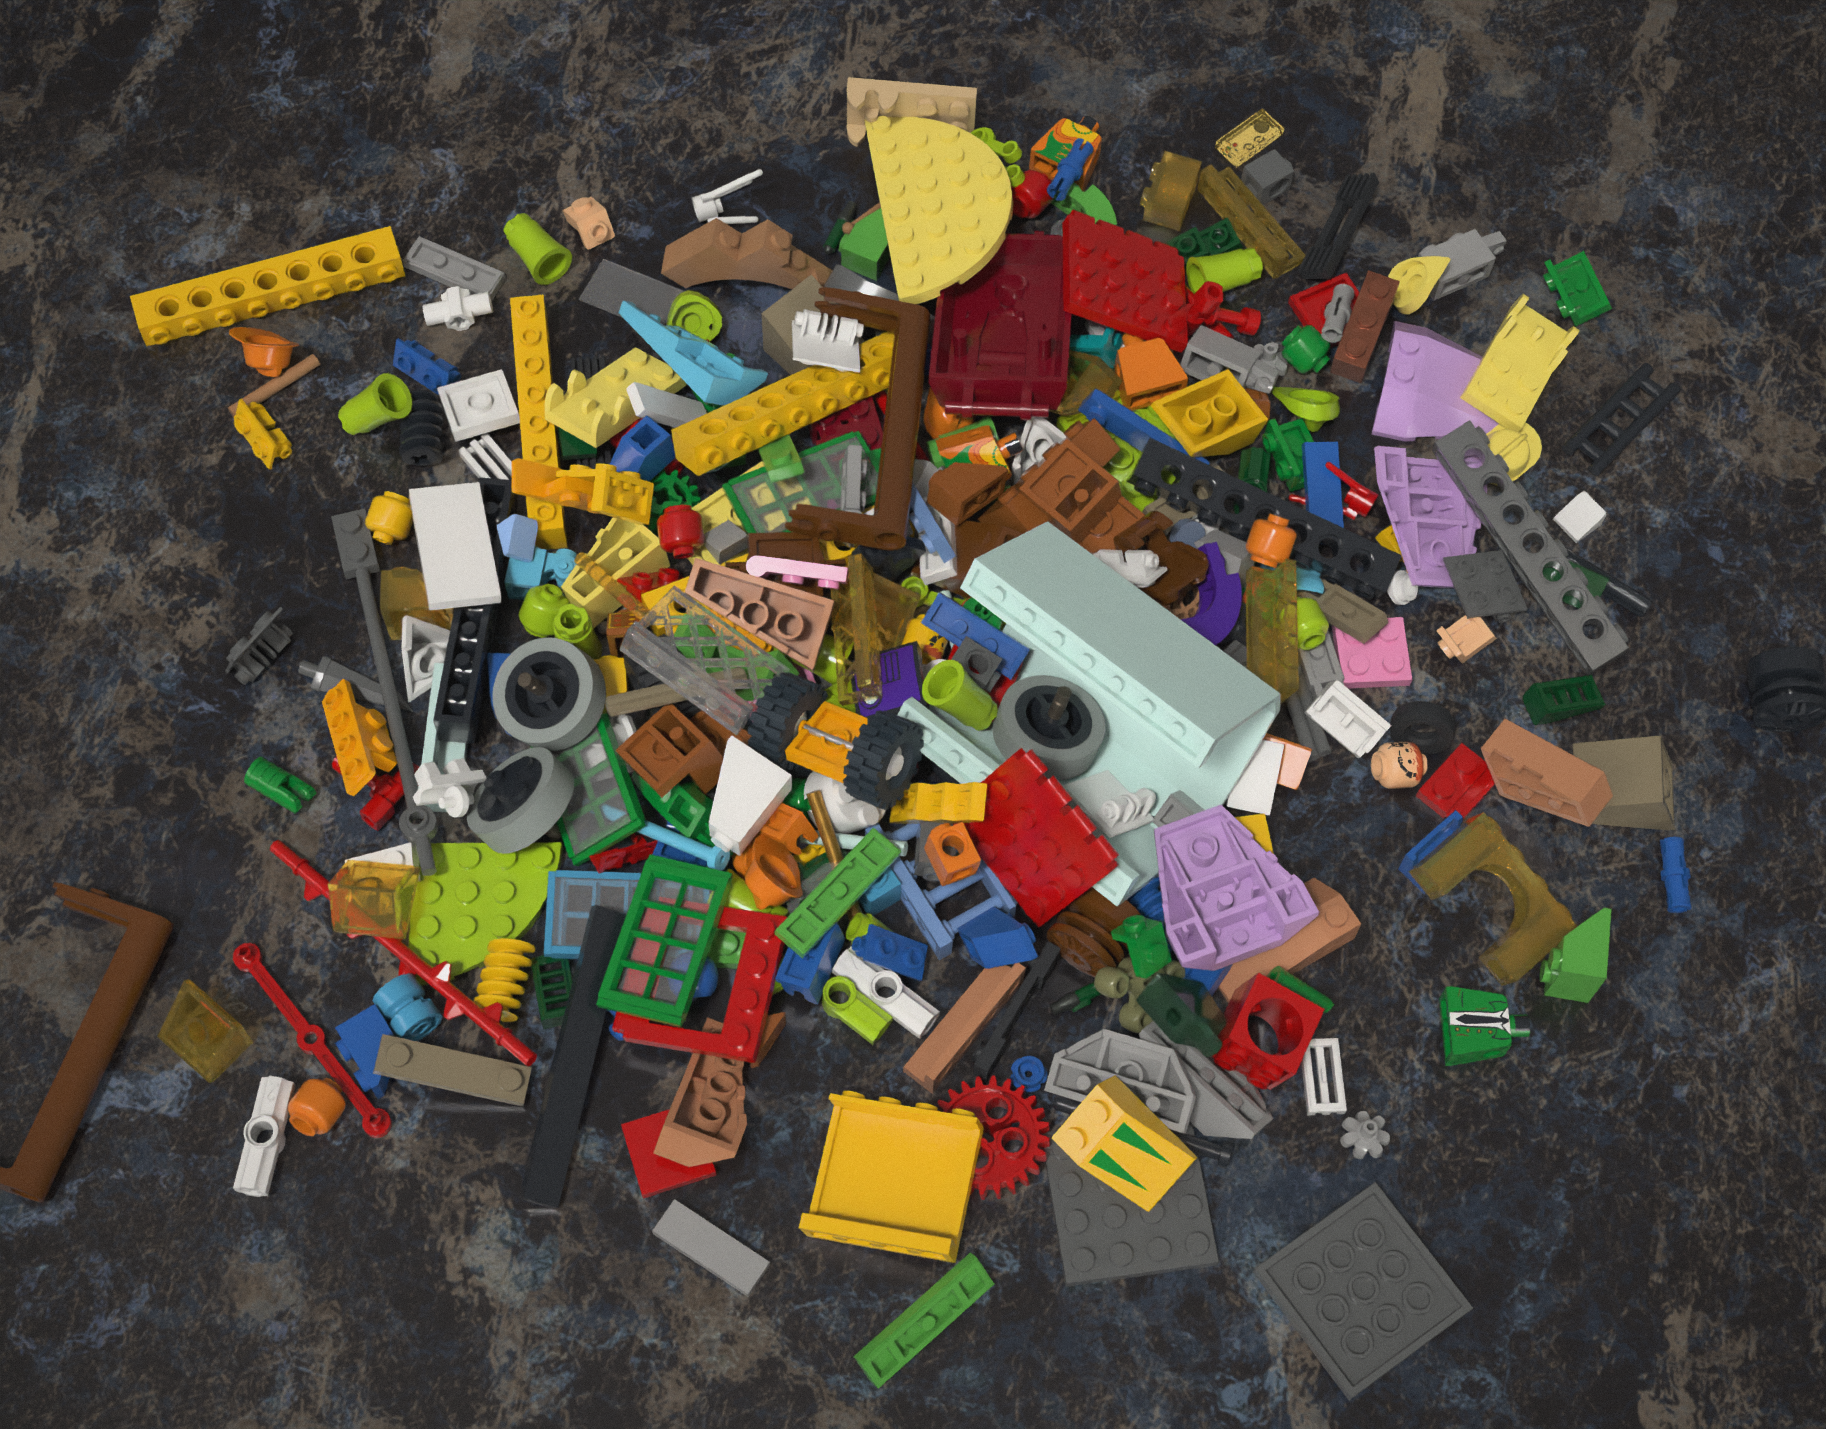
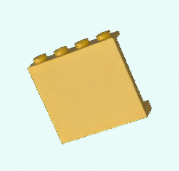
M843 1091L842 1095L830 1093L829 1100L834 1105L810 1211L809 1214L802 1213L799 1229L807 1237L956 1263L984 1130L979 1119L975 1117L973 1112L963 1109H953L952 1113L938 1111L936 1106L927 1103H916L915 1107L901 1105V1101L890 1097H879L878 1101L867 1100L863 1094L854 1091Z

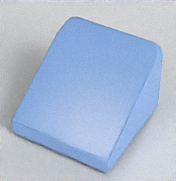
M513 514L497 525L504 556L529 563L533 559L538 522L535 519Z

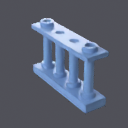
M876 823L865 829V836L874 827L889 840L906 842L916 836L920 824H907L892 833L890 831L884 833L879 823ZM898 857L890 865L891 870L901 882V901L938 960L952 954L954 934L958 933L957 928L994 906L1005 914L1010 913L1013 917L1015 916L1016 904L1018 902L982 859L976 874L943 887L940 885L929 892L926 889L921 891L915 882L917 879V875H914L915 860L911 862L908 860L902 861ZM979 880L982 881L991 895L989 899L949 921L945 919L939 920L934 912V909H936L935 904Z

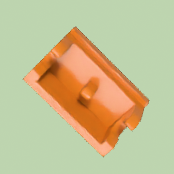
M783 803L777 807L758 832L784 844L790 852L796 855L802 853L801 849L797 847V839L801 834L803 838L811 843H814L819 836L803 812Z

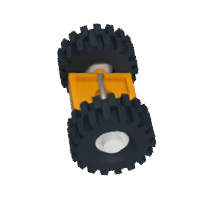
M789 672L780 673V677L776 676L772 679V686L767 685L764 688L763 698H758L756 702L758 708L756 712H752L750 720H753V725L748 727V734L752 735L748 739V746L752 747L753 750L784 769L792 770L793 767L803 766L837 780L847 787L845 791L851 797L880 809L886 810L888 806L892 808L896 805V799L901 800L904 797L905 788H910L912 784L910 780L913 775L916 776L919 769L916 768L917 762L921 761L922 758L920 749L924 747V740L921 739L924 734L923 730L919 729V724L885 710L876 711L875 715L866 718L826 702L828 694L824 691L822 685Z

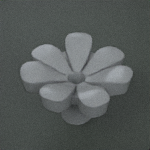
M1271 342L1265 346L1262 344L1254 346V349L1261 351L1260 361L1279 371L1281 376L1287 373L1286 364L1288 362L1282 357L1281 352H1278L1279 346L1277 343Z
M1367 1111L1358 1112L1355 1116L1356 1119L1352 1117L1346 1118L1342 1123V1127L1349 1132L1341 1137L1342 1146L1347 1148L1354 1145L1353 1156L1357 1159H1363L1367 1151H1369L1373 1158L1380 1157L1383 1153L1382 1145L1386 1146L1390 1141L1389 1133L1381 1130L1385 1125L1384 1118L1376 1116L1370 1119Z

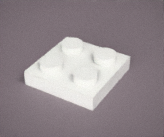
M502 369L437 388L455 442L520 423L519 413Z

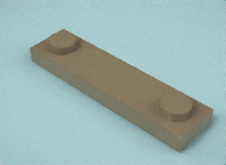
M382 1034L373 1074L523 1106L532 1067Z

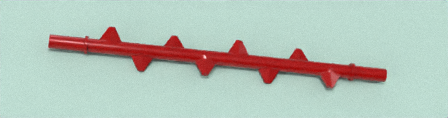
M276 840L272 843L270 851L290 867L295 876H300L305 880L304 898L307 901H311L323 895L350 918L347 931L348 937L354 939L366 933L370 934L400 960L398 976L407 973L414 974V976L417 974L447 1000L443 1017L449 1021L465 1014L493 1037L498 1046L506 1048L527 1067L536 1061L537 1054L515 1037L510 1028H505L500 1024L503 1006L499 1002L485 1008L479 1007L450 982L451 963L444 961L435 967H431L402 942L406 926L404 923L398 921L387 927L382 926L354 902L355 884L352 881L336 887L310 866L306 858L302 859L282 841Z

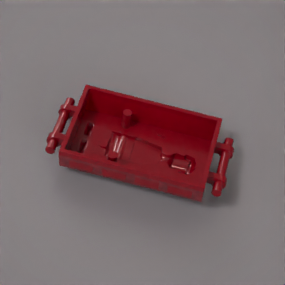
M1034 231V234L1005 233L1006 238L997 253L977 274L963 284L956 282L940 290V296L937 297L929 384L939 406H945V414H960L962 418H973V415L1020 416L1021 420H1031V417H1049V410L1058 409L1067 388L1072 317L1071 313L1063 311V236L1045 234V231Z

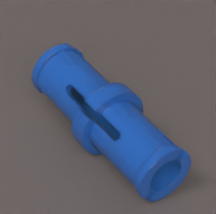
M1082 138L1076 139L1067 157L1061 159L1057 167L1058 172L1047 187V193L1052 198H1054L1057 191H1060L1056 198L1058 201L1064 200L1074 181L1080 179L1083 174L1082 167L1093 152V146L1088 141L1081 150L1080 147L1084 142Z
M1667 837L1664 840H1660L1663 870L1660 872L1661 880L1665 882L1667 911L1671 913L1687 912V910L1692 908L1688 889V879H1690L1691 874L1690 869L1686 868L1684 839L1681 837Z

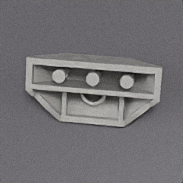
M1163 1015L1159 1016L1139 1033L1141 1040L1177 1051L1196 1095L1189 1121L1203 1135L1252 1139L1274 1119L1271 1113L1267 1111L1265 1102L1257 1087L1251 1085L1245 1075L1236 1070L1228 1071L1222 1069L1214 1063V1058L1205 1054L1210 1043L1200 1034L1180 1024L1171 1023L1170 1019Z
M1103 1029L1054 1054L1044 1091L1082 1102L1097 1084L1116 1075L1169 1129L1186 1134L1196 1095L1175 1049Z

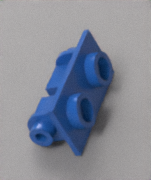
M399 338L396 339L393 359L394 367L439 395L438 387L460 381L461 373L458 372L456 366H452L442 358L433 361L435 354L420 345L418 341L406 340L404 342Z
M869 924L867 935L856 937L853 940L852 950L855 951L858 957L863 958V961L922 981L928 945L873 924Z

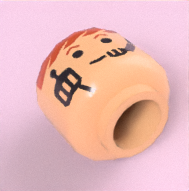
M1412 742L1384 743L1373 754L1371 759L1373 777L1383 787L1388 789L1415 787L1422 779V775L1426 773L1428 766L1426 756L1421 754L1419 747Z

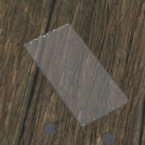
M603 259L579 300L619 317H622L619 314L622 301H629L636 304L637 308L648 315L652 313L660 316V323L667 326V317L674 299L684 291Z

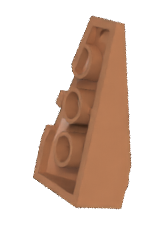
M1316 878L1305 882L1304 885L1316 905L1319 915L1281 946L1233 963L1230 971L1218 987L1227 1002L1229 1003L1235 989L1257 973L1267 976L1274 967L1280 966L1289 973L1294 974L1353 940L1361 926V922L1342 895Z

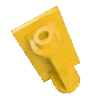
M239 399L234 416L235 428L240 434H243L252 446L255 456L261 458L270 470L272 469L274 458L280 456L282 459H285L292 454V444L280 428L268 431V429L275 427V422L262 404L251 402L246 405L243 399Z

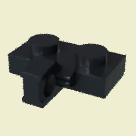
M907 536L906 545L898 550H883L859 545L851 552L856 563V571L854 573L857 583L877 589H885L890 586L900 574L911 567L926 552L924 542L921 539Z

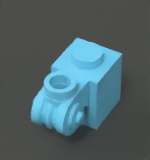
M535 546L533 559L529 563L509 557L504 581L508 598L524 600L530 588L537 585H545L553 579H556L558 587L561 588L578 563L576 559L577 554L569 549H558L556 553H548L546 549Z

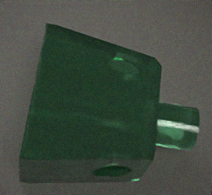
M1157 973L1136 999L1138 1004L1175 1044L1198 1048L1205 1057L1216 1054L1222 1047V1041L1217 1035L1226 1026L1227 1020L1205 985L1201 982Z

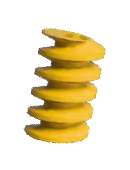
M494 939L488 944L487 949L490 954L485 956L483 963L486 968L482 969L480 973V978L483 982L478 983L476 991L479 996L475 997L473 1002L481 1008L499 1002L503 1006L501 1021H517L518 1017L510 1013L509 1009H518L522 1003L512 998V996L524 994L525 988L516 984V981H527L529 977L527 973L519 969L520 967H531L532 961L523 956V954L534 953L536 948L534 945L522 940Z

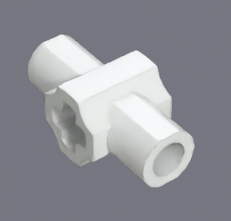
M459 286L447 288V291L441 294L442 301L423 305L427 326L445 323L447 328L457 331L469 329L475 323L474 316L493 313L492 301L488 291L471 295L469 289H463Z

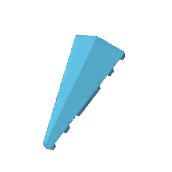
M622 301L619 314L704 402L723 406L746 396L766 381L768 376L766 371L747 368L743 366V359L737 356L729 357L720 351L716 345L679 326H664L660 323V316L652 313L648 315L637 308L636 304Z

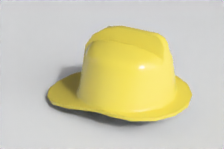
M1526 422L1519 432L1498 424L1486 434L1490 441L1488 447L1494 455L1499 454L1505 460L1509 467L1507 474L1512 481L1519 478L1540 458L1542 451L1540 437L1535 429Z

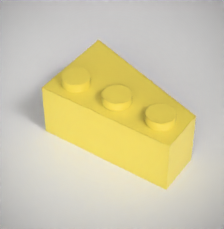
M613 517L605 529H600L596 535L597 541L589 553L582 555L561 586L564 596L569 600V604H574L586 610L591 618L593 628L606 619L608 613H613L623 605L622 597L626 594L627 586L617 582L618 578L633 576L634 572H658L660 568H668L670 566L667 553L660 547L659 538L644 525L634 524Z

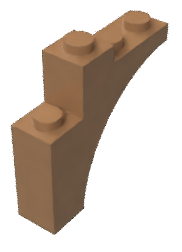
M715 218L666 246L661 274L686 289L704 282L731 279L761 281L793 289L810 275L823 287L833 270L791 245L793 235L768 219L746 232L740 233L718 218Z

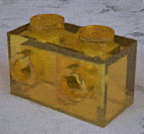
M1164 151L1161 162H1154L1149 178V181L1153 182L1151 188L1145 187L1141 197L1140 206L1145 207L1144 221L1180 231L1199 180L1202 161Z

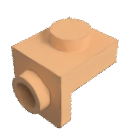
M584 197L577 199L570 207L563 210L566 221L579 232L586 249L594 248L615 237L606 209L594 198Z
M1465 615L1446 630L1443 626L1436 630L1442 637L1437 643L1449 659L1456 656L1462 664L1497 639L1481 617L1467 619Z

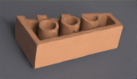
M695 558L685 589V593L689 597L814 672L835 606L834 600Z

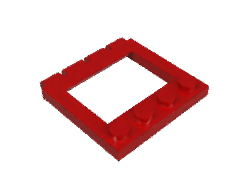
M659 897L658 901L674 905L676 899ZM682 901L681 907L707 913L709 904ZM645 907L639 929L663 935L671 913ZM724 907L717 929L743 932L746 935L721 1034L649 1023L648 1019L616 1012L612 1030L623 1034L626 1042L756 1063L775 986V977L779 969L785 944L775 935V930L784 922L787 916ZM677 915L675 921L698 926L703 924V920ZM636 937L630 960L653 965L660 943ZM667 945L660 967H663L669 945ZM629 968L622 991L642 995L650 973ZM657 975L649 996L651 998L656 996L660 975Z

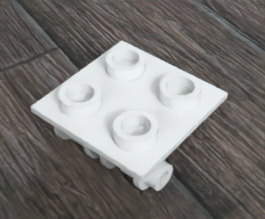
M804 309L803 312H796L795 320H792L793 360L800 361L806 365L817 364L832 367L841 372L853 371L860 373L858 337L861 338L863 324L858 323L857 319L841 317L838 329H836L838 323L837 315H833L830 327H827V313H824L821 319L820 312Z
M1109 770L1063 785L1072 796L1073 802L1079 805L1109 838L1147 825L1155 820L1149 813L1156 801L1155 793L1147 788H1141L1136 793H1130Z

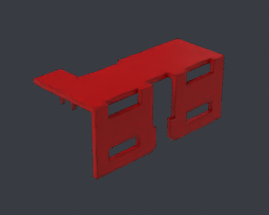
M633 833L631 839L634 845L590 855L589 858L600 874L608 869L621 868L624 863L631 862V864H635L637 861L647 859L649 854H653L658 841L655 840L647 843L643 835L635 836V833Z

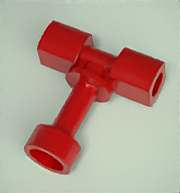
M1207 281L1194 294V304H1186L1188 336L1192 335L1203 322L1211 326L1216 320L1237 325L1239 333L1253 336L1260 326L1261 313L1259 310L1244 307L1241 312L1221 308L1223 287L1216 282Z
M336 756L332 763V769L342 775ZM413 763L414 772H416L419 767ZM399 770L393 777L389 774H384L381 777L375 774L366 784L371 788L370 797L372 799L359 812L362 820L376 831H379L395 814L393 806L404 795Z

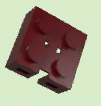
M872 396L807 425L812 444H815V446L849 432L859 431L870 451L881 448L883 430ZM848 421L847 424H843V425H842L841 422ZM817 431L819 432L820 440H817ZM846 449L827 456L836 474H839V461L844 457ZM819 459L818 464L822 477H829Z

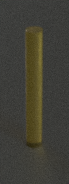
M584 552L579 553L575 557L574 563L644 625L648 626L655 620L656 616Z

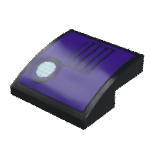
M917 641L850 660V676L856 714L868 718L871 715H875L876 711L885 710L898 715L904 701L911 697L929 709V704L922 695V685L925 678L923 676L922 650Z

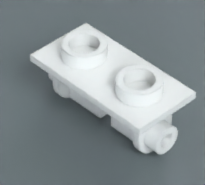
M1100 549L1097 553L1093 554L1137 588L1153 585L1156 582L1155 580L1167 571V567H1158L1159 557L1151 550H1127L1125 552L1126 562H1124L1122 550Z

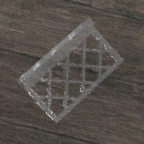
M675 585L639 622L635 621L627 629L620 647L621 652L735 735H738L745 727L752 712L757 710L756 702L759 697L763 698L764 692L763 690L760 692V688H765L767 685L772 686V679H757L755 667H767L776 674L774 677H780V673H788L790 671L784 664ZM673 600L686 609L687 615L670 616L668 605ZM649 625H665L667 637H657L646 628ZM672 625H689L692 637H674ZM697 625H709L715 630L716 637H699ZM676 646H694L696 658H686L677 651ZM701 646H718L721 658H703ZM726 646H738L744 651L745 658H728ZM705 667H723L725 680H716L706 672ZM730 667H747L750 679L733 680ZM752 688L754 700L749 704L736 694L735 689Z

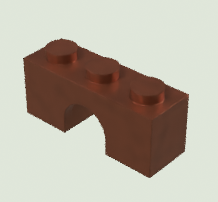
M1368 270L1335 353L1330 373L1362 383L1383 325H1385L1396 297L1400 281Z

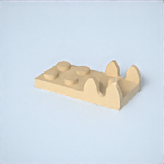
M848 77V139L852 145L858 147L865 140L866 127L864 120L875 122L879 116L932 119L954 125L971 133L975 128L977 88Z

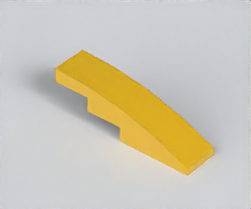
M948 782L938 784L913 783L909 789L905 788L904 797L901 800L896 799V805L891 808L890 823L920 824L921 821L951 824L984 821L987 784L978 782L964 784Z

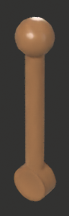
M880 199L878 204L857 219L844 223L842 226L843 233L850 234L857 222L881 208Z

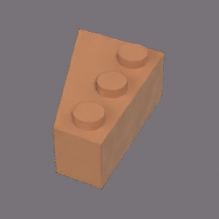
M1507 719L1503 720L1481 747L1496 788L1502 797L1588 827L1613 797L1607 777L1602 770Z

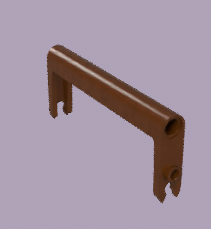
M830 287L819 288L818 293L824 296L825 301H816L814 307L820 310L821 316L827 313L828 318L831 319L833 315H837L838 320L841 317L857 319L858 323L864 326L889 331L894 334L874 514L867 515L797 503L795 510H789L788 515L792 517V522L785 523V528L791 532L818 537L824 541L835 540L883 550H898L906 545L930 312L925 307L917 304L867 295L858 291L852 292Z
M54 882L52 888L56 889L54 894L56 897L64 899L63 907L125 928L126 932L13 1166L10 1168L0 1167V1190L41 1203L44 1202L174 928V925L166 918L112 900L109 894L101 890L90 888L89 892Z

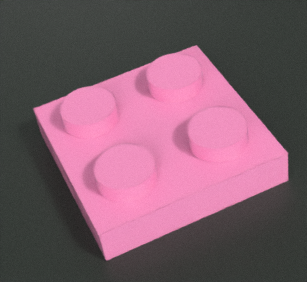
M1403 617L1387 618L1388 624L1364 644L1332 625L1335 652L1345 678L1343 683L1346 688L1410 686L1412 674Z

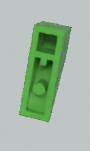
M881 208L857 222L850 234L845 233L838 248V251L841 252V266L875 281L878 280L890 259Z

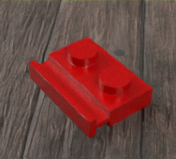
M1461 743L1418 790L1416 797L1442 818H1447L1456 810L1463 816L1464 821L1492 790L1495 783L1486 761Z

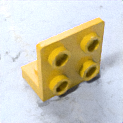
M596 464L595 469L584 465H570V470L556 471V478L567 475L594 482L591 511L638 525H649L654 483L640 479L641 474L630 471H620L619 473L616 472L617 467L610 464Z

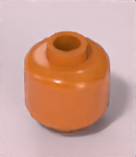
M1269 514L1267 520L1257 519L1254 521L1245 547L1247 552L1252 554L1250 560L1273 568H1277L1278 563L1283 564L1288 561L1297 535L1293 529L1287 527L1288 519Z
M314 1078L306 1080L288 1104L289 1120L292 1126L307 1136L328 1133L342 1115L346 1106L344 1097L341 1095V1087L328 1078L323 1080Z

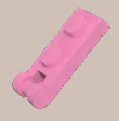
M753 556L746 564L747 572L759 578L765 579L769 574L783 576L782 582L803 585L804 579L818 580L817 587L839 590V583L848 585L850 570L846 567L765 556Z

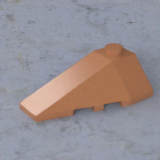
M707 1017L702 1032L721 1034L723 1023ZM697 1053L692 1054L663 1125L654 1154L688 1167L735 1157L747 1126V1117L744 1114L745 1086H743L742 1076L744 1061Z

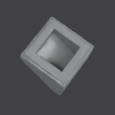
M729 520L704 534V546L718 564L725 562L748 548V535Z
M1179 790L1170 794L1154 816L1155 820L1153 823L1157 827H1161L1202 812L1204 809L1183 791Z

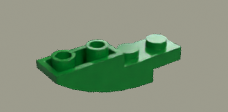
M635 771L633 772L631 777L636 786L667 821L686 837L698 839L701 843L712 848L715 846L711 841L712 837L709 832V819L713 801L703 794L697 785L685 776L661 798ZM730 850V858L732 857V855H733V853H734V852L731 851V850Z

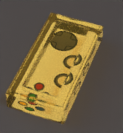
M1262 108L1218 139L1215 148L1237 168L1281 137L1284 127Z

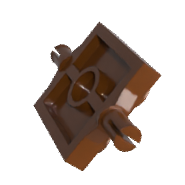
M795 532L748 533V556L746 562H725V567L747 574L749 573L746 570V564L753 556L846 567L845 559L824 560L818 537ZM769 574L765 578L772 582L823 597V588L817 587L818 580L804 579L803 585L782 582L783 576Z

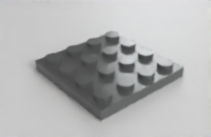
M1189 1121L1186 1135L1195 1137L1193 1124ZM1057 1131L1042 1134L1050 1138V1147L1042 1148V1150L1047 1154L1045 1168L1065 1287L1218 1265L1219 1259L1198 1154H1195L1198 1158L1154 1208L1148 1212L1078 1166L1052 1139V1136Z
M1376 1182L1253 1270L1254 1275L1349 1401L1473 1309Z

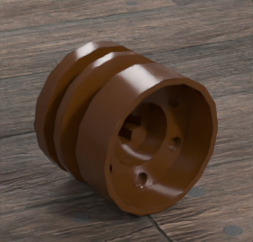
M1091 887L1068 905L1070 912L1060 913L1057 923L1052 924L1047 931L1046 937L1049 942L1061 948L1060 956L1068 963L1095 978L1097 972L1103 967L1110 966L1116 968V965H1119L1124 959L1125 954L1123 950H1128L1127 943L1112 939L1111 931L1123 924L1126 918L1141 914L1127 900L1117 907Z

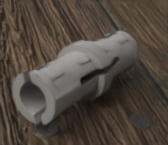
M1347 284L1335 286L1332 300L1328 303L1324 312L1326 320L1321 336L1331 343L1341 340L1344 326L1352 313L1350 305L1354 297V289Z

